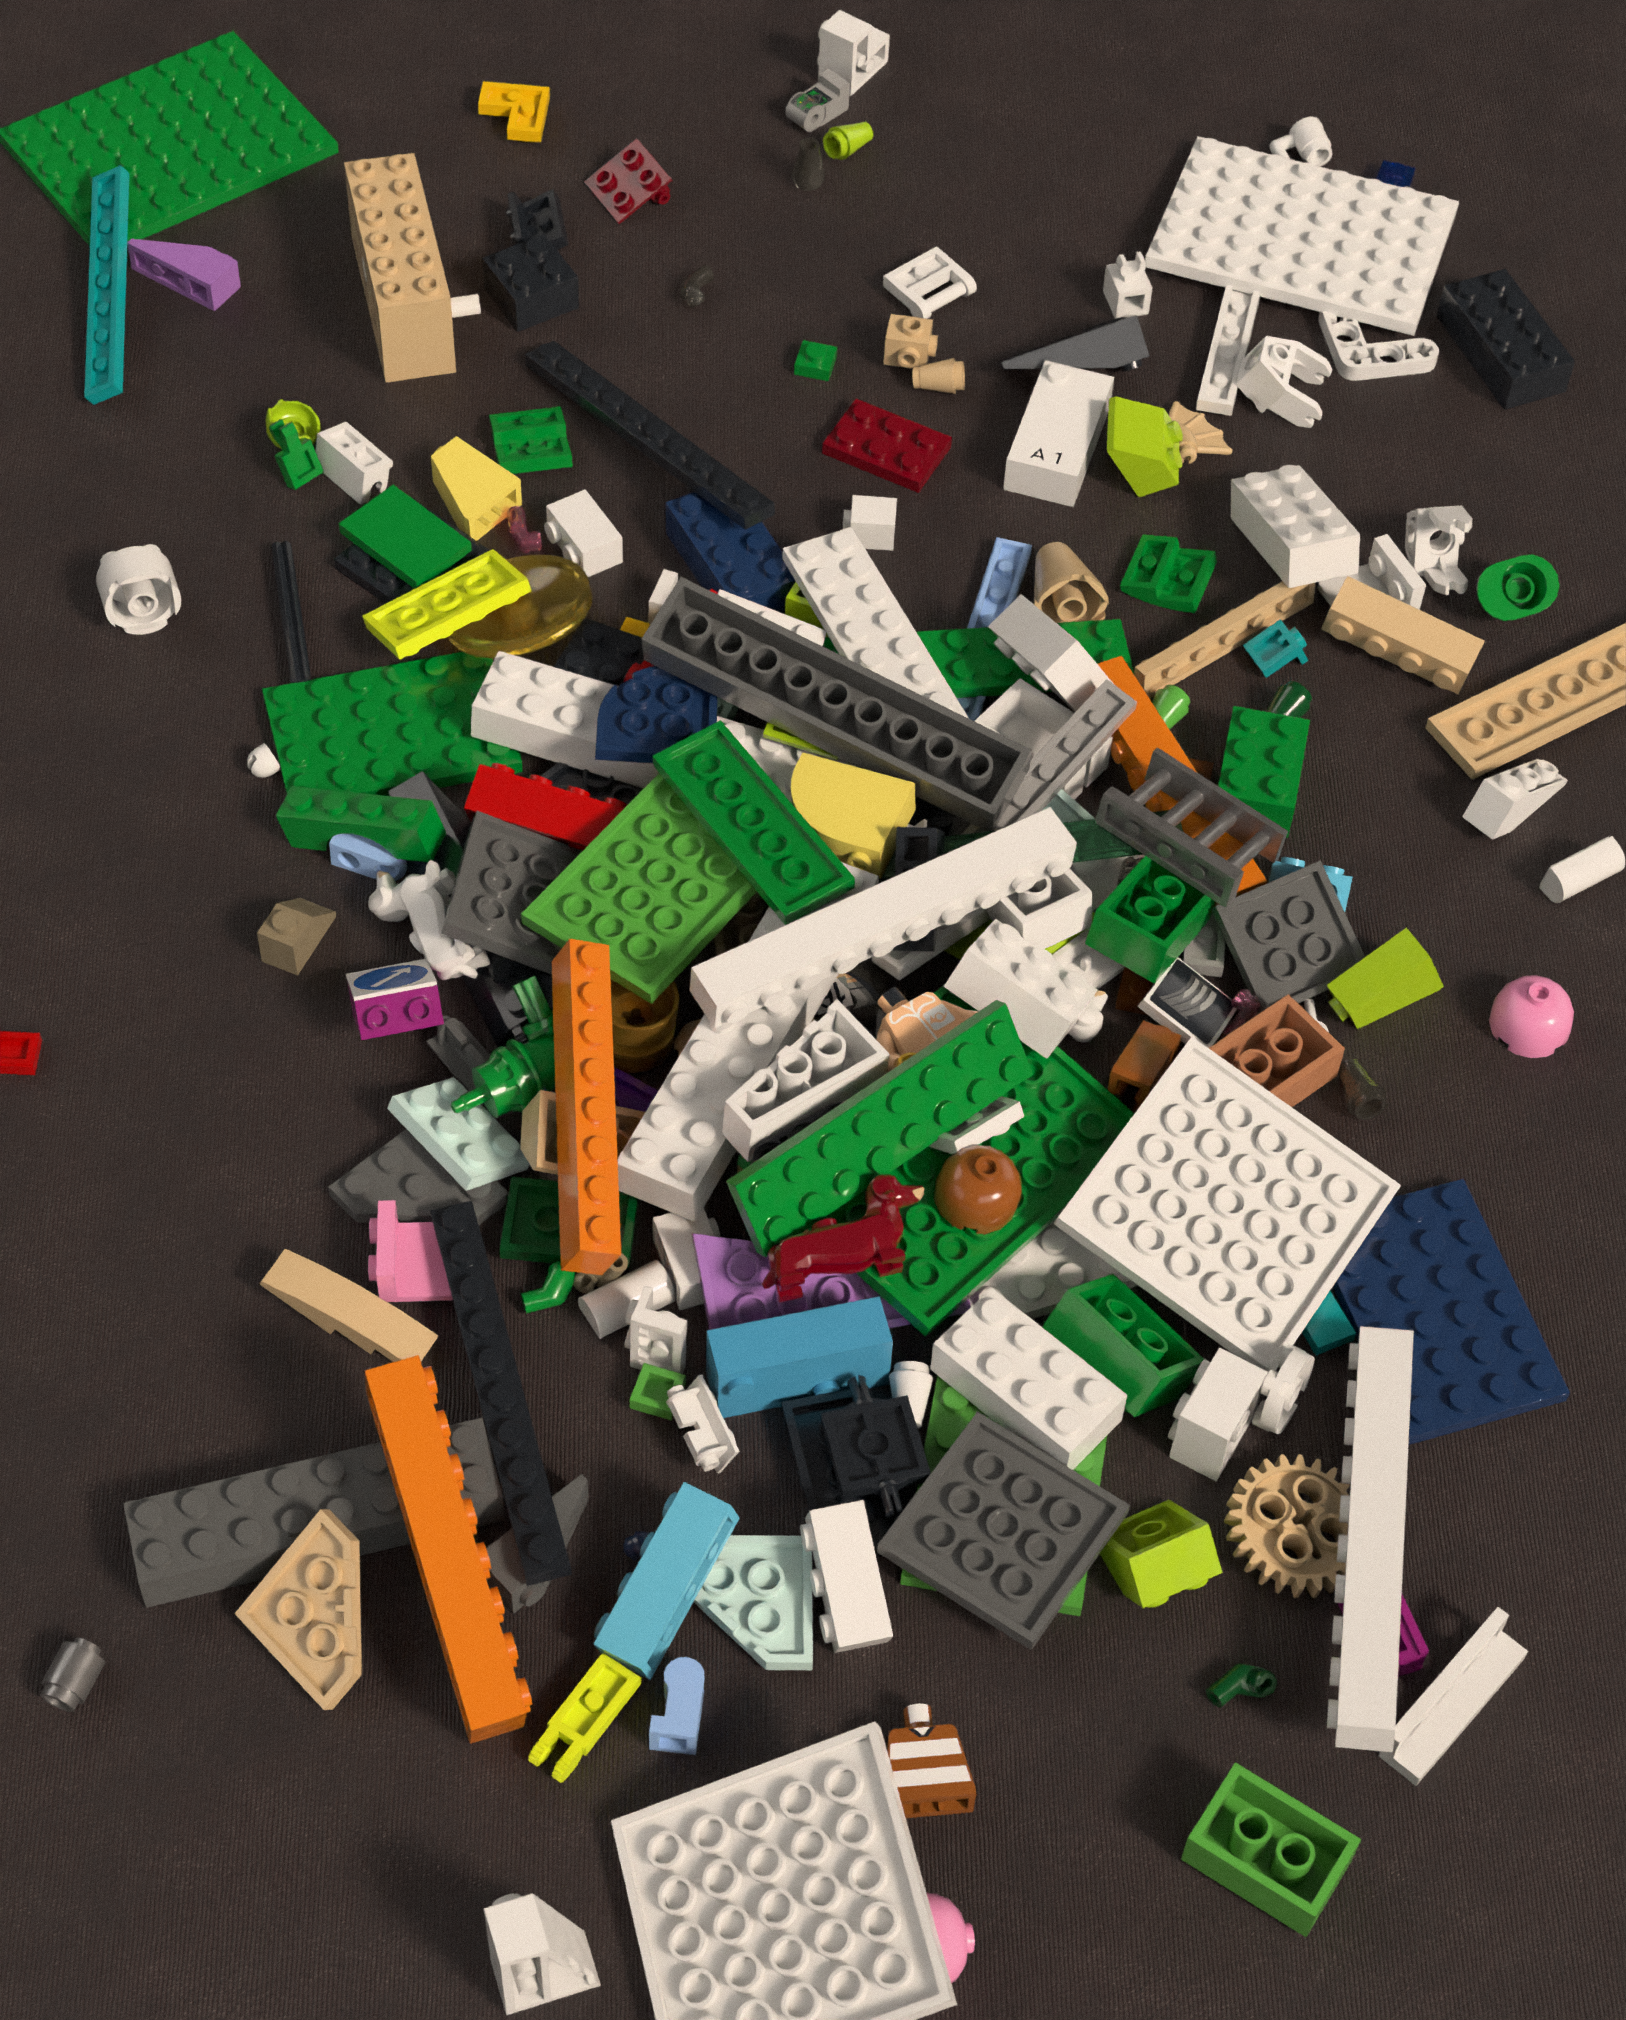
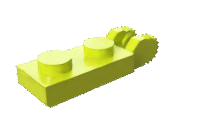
M605 1653L601 1654L549 1720L547 1730L540 1737L528 1756L529 1762L536 1767L540 1766L554 1750L558 1740L561 1739L570 1747L556 1763L552 1777L560 1783L564 1782L577 1767L582 1755L586 1756L639 1688L641 1677Z

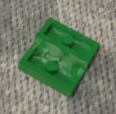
M561 406L489 415L497 464L510 473L517 474L573 467L572 454L566 436V423Z
M1143 534L1120 584L1121 591L1159 607L1195 613L1217 563L1215 551L1180 548L1178 537Z

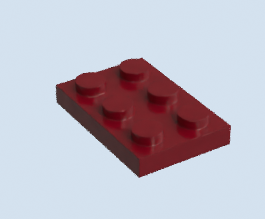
M856 398L823 442L822 454L919 493L951 448L952 437Z

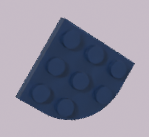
M657 666L634 672L632 678L618 687L614 685L605 695L600 705L597 718L595 760L653 764V755L717 722V696Z

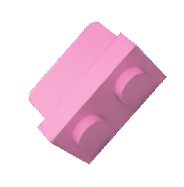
M378 1201V1217L370 1218L369 1221L370 1244H377V1254L369 1255L368 1275L369 1281H377L379 1297L386 1302L452 1300L433 1223H398L396 1201Z

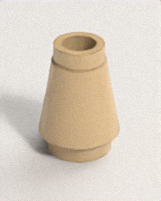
M954 358L920 367H913L914 389L921 388L923 390L956 394V390H964V362L955 361Z

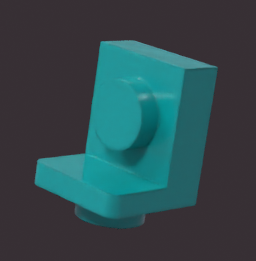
M1281 619L1243 645L1248 655L1266 678L1294 658H1297L1302 665L1308 661L1303 651V648L1307 646L1306 641L1295 627L1288 630Z

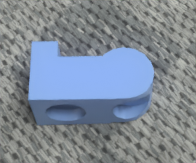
M338 834L333 836L329 842L332 865L375 879L378 871L388 872L395 881L401 879L406 874V860L396 859L387 849L371 839L355 834Z
M679 1657L672 1660L664 1671V1697L667 1701L665 1716H651L649 1750L696 1755L704 1699V1670L695 1659Z

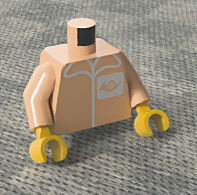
M898 988L889 989L879 998L877 1003L887 1015L882 1019L876 1038L881 1046L890 1054L887 1072L979 1011L966 1010L940 1000L931 992H925L908 1002Z

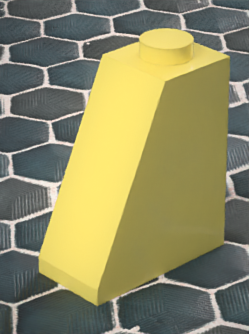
M456 436L447 444L440 446L431 455L433 482L458 529L476 541L522 506L521 479Z

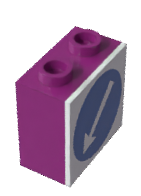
M426 959L346 974L353 1016L361 1040L444 1024L437 981Z

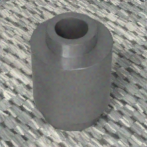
M76 1638L74 1643L64 1641L41 1682L44 1686L40 1694L41 1698L61 1710L74 1712L78 1704L85 1702L105 1664V1661L99 1656L101 1649L92 1642L82 1638Z

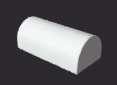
M1608 836L1551 865L1539 888L1552 902L1560 903L1622 871L1625 867L1624 853L1613 836Z
M654 1260L578 1298L579 1308L599 1339L627 1325L625 1324V1317L628 1306L632 1299L639 1300L644 1286L653 1288L654 1311L675 1301V1290L671 1279L658 1260Z

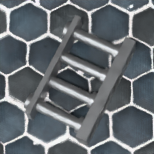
M1158 747L1152 753L1144 779L1146 782L1130 796L1125 795L1113 786L1109 788L1102 796L1095 823L1225 908L1236 897L1244 871L1241 869L1258 853L1275 863L1279 859L1288 833L1287 830ZM1160 790L1178 801L1162 817H1159L1143 806ZM1192 811L1211 822L1194 839L1175 827ZM1225 832L1244 844L1228 860L1208 849Z

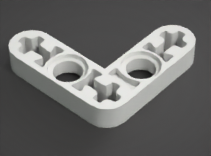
M1324 311L1319 312V324L1339 374L1345 379L1358 381L1430 372L1435 368L1439 348L1436 343L1429 339L1416 338L1366 344L1357 320L1340 317V321L1337 322V317L1339 316ZM1345 335L1352 338L1353 341L1343 342L1336 337ZM1390 356L1393 357L1396 360V362L1387 363L1382 361L1380 357Z

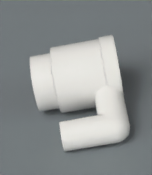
M1306 117L1299 120L1293 125L1289 135L1273 140L1269 146L1272 154L1280 155L1287 159H1290L1286 150L1296 146L1301 158L1305 162L1319 167L1326 164L1332 157L1331 142L1320 120L1316 117Z

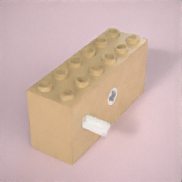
M398 154L388 157L344 162L352 240L385 382L456 373L452 318L481 314L479 296L475 294L450 297L415 154Z

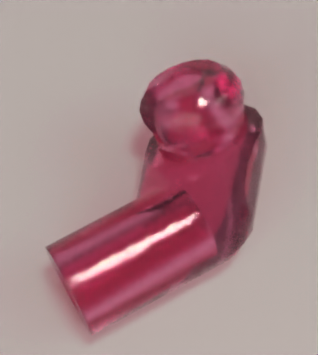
M520 506L511 507L507 511L508 529L520 551L528 554L529 551H540L542 549L541 533L538 531L527 532L525 510Z

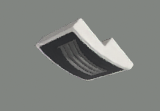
M1177 957L1155 984L1153 983L1151 989L1137 1007L1160 1025L1182 1035L1181 1041L1186 1044L1193 1037L1209 1048L1220 1036L1239 1004Z

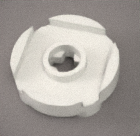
M1291 1344L1286 1346L1278 1364L1279 1372L1271 1369L1263 1382L1260 1393L1267 1396L1266 1401L1263 1400L1259 1404L1252 1420L1253 1425L1276 1434H1280L1284 1430L1298 1406L1295 1404L1300 1390L1304 1392L1314 1365V1357Z

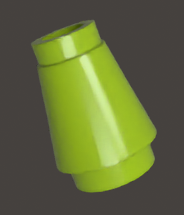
M867 122L831 127L823 138L824 149L832 159L845 160L872 140L873 130Z

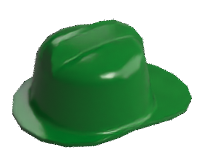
M1531 554L1501 561L1487 567L1479 576L1476 589L1481 606L1490 616L1501 621H1511L1539 613L1550 607L1557 598L1559 580L1555 569L1548 561Z

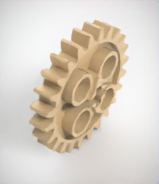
M1281 1454L1275 1462V1466L1266 1458L1262 1461L1258 1470L1254 1467L1249 1468L1244 1476L1245 1480L1239 1479L1233 1489L1236 1494H1232L1226 1504L1232 1510L1226 1515L1224 1523L1234 1526L1226 1536V1539L1232 1542H1240L1233 1556L1248 1557L1249 1562L1244 1571L1247 1573L1258 1568L1261 1571L1258 1582L1260 1585L1266 1583L1271 1578L1275 1580V1593L1278 1594L1285 1585H1290L1294 1598L1299 1597L1304 1587H1307L1312 1598L1318 1596L1322 1586L1330 1594L1334 1592L1336 1575H1345L1346 1563L1337 1562L1338 1535L1348 1534V1523L1339 1522L1341 1495L1350 1496L1346 1492L1350 1484L1338 1483L1334 1480L1337 1468L1333 1467L1325 1474L1321 1472L1320 1459H1316L1311 1467H1306L1303 1455L1299 1454L1293 1464L1290 1465L1286 1456ZM1298 1493L1308 1495L1314 1504L1303 1501ZM1260 1509H1267L1272 1512L1276 1520L1265 1517ZM1320 1531L1331 1534L1336 1543L1326 1540ZM1283 1547L1293 1550L1297 1554L1298 1559L1287 1556L1283 1551Z

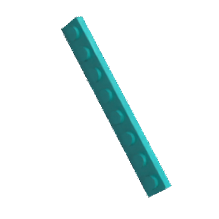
M121 165L92 178L84 397L93 405L123 393L129 173Z

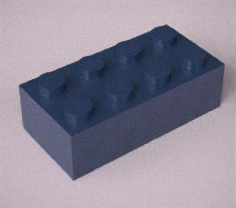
M695 492L666 502V534L701 587L707 590L712 588L717 592L721 589L785 614L786 596L796 581L782 559V550L762 522L745 530Z

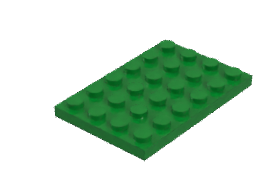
M489 647L322 677L306 682L263 688L264 702L286 795L291 786L389 796L388 791L422 771L438 788L473 782L479 764L491 767L492 763H499L512 768L515 773L523 772L522 760L518 750L471 737L472 704L493 664Z

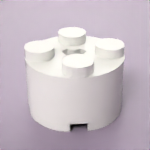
M156 545L132 546L116 552L110 551L100 559L101 565L96 575V584L106 617L113 626L116 624L123 627L125 632L130 634H148L165 627L168 624L167 619L174 611L177 614L180 610L181 595L171 564Z

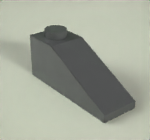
M582 1474L552 1497L566 1548L588 1503V1480ZM510 1529L486 1548L491 1563V1569H489L490 1578L486 1580L489 1588L498 1587L502 1602L514 1614L524 1605L529 1607L539 1601L545 1594L551 1580L530 1586L526 1585L513 1531Z

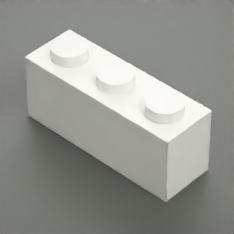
M864 1500L810 1510L805 1518L806 1524L800 1525V1532L805 1552L812 1551L816 1569L810 1570V1580L814 1596H822L826 1614L819 1617L824 1642H832L834 1653L888 1642L893 1637Z

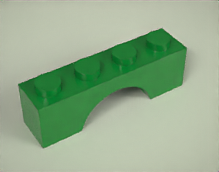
M291 786L276 814L293 848L327 851L333 836L338 834H355L380 844L396 859L429 862L430 860L433 861L447 833L432 800Z

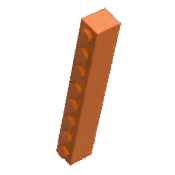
M1122 655L1098 663V666L1114 685L1137 701V706L1133 713L1111 735L1113 738L1111 755L1117 764L1121 763L1127 772L1131 788L1135 791L1146 782L1144 779L1151 756L1157 747L1197 772ZM1160 790L1145 805L1148 810L1162 817L1178 801ZM1192 811L1175 827L1194 839L1211 822ZM1225 832L1208 849L1228 860L1244 844ZM1254 859L1241 869L1244 871L1236 897L1267 884V879Z
M569 939L552 960L561 1271L603 1275L621 1256L609 945Z

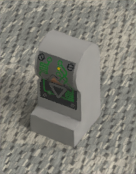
M828 68L819 74L818 83L805 92L796 93L790 99L786 107V116L807 132L823 126L849 109L850 83Z

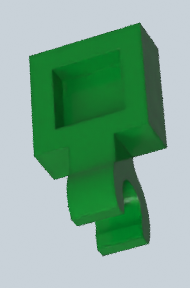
M280 419L269 426L272 437L282 448V451L274 455L288 488L296 490L324 472L311 440L306 438L299 439L297 429L292 422L285 425L283 420Z

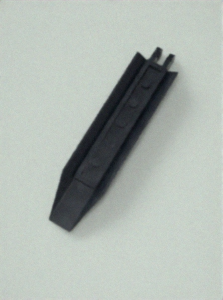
M422 771L388 791L389 796L432 800L447 832L433 861L438 863L441 871L447 868L454 873L456 878L471 822ZM406 860L410 874H425L428 862ZM485 950L490 964L477 968L478 975L475 979L466 975L462 977L497 1047H504L511 1033L517 1041L524 1044L529 1040L522 1027L529 1024V1021L512 986L535 976L553 1012L552 975Z

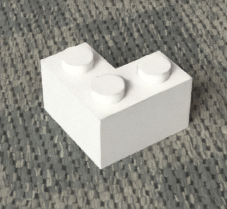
M841 10L836 12L829 20H825L820 26L818 32L820 48L817 58V64L819 65L818 81L819 74L829 68L850 83L849 96H852L888 62L890 35Z

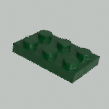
M521 1177L511 1178L500 1244L501 1259L543 1263L561 1261L558 1181ZM619 1191L621 1253L627 1257L628 1266L626 1270L629 1271L639 1199Z

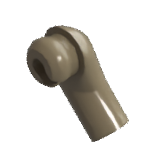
M621 1253V1256L603 1275L577 1272L574 1277V1287L581 1293L587 1294L593 1291L595 1286L602 1287L618 1279L628 1266L627 1257Z

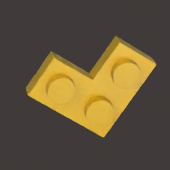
M483 81L478 102L479 114L509 117L507 140L541 142L550 100V87Z

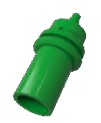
M535 976L512 986L529 1021V1024L522 1027L529 1041L522 1044L517 1040L511 1039L507 1041L506 1048L500 1046L494 1049L488 1061L472 1068V1077L476 1088L460 1095L458 1099L451 1102L450 1105L454 1113L458 1114L464 1110L468 1111L484 1103L492 1116L498 1118L510 1111L522 1112L540 1090L549 1092L555 1090L553 1013Z

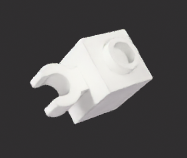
M1141 251L1136 253V259L1126 262L1124 255L1121 254L1118 256L1116 263L1106 265L1103 292L1115 318L1124 315L1139 316L1149 314L1152 286L1145 273L1146 262Z

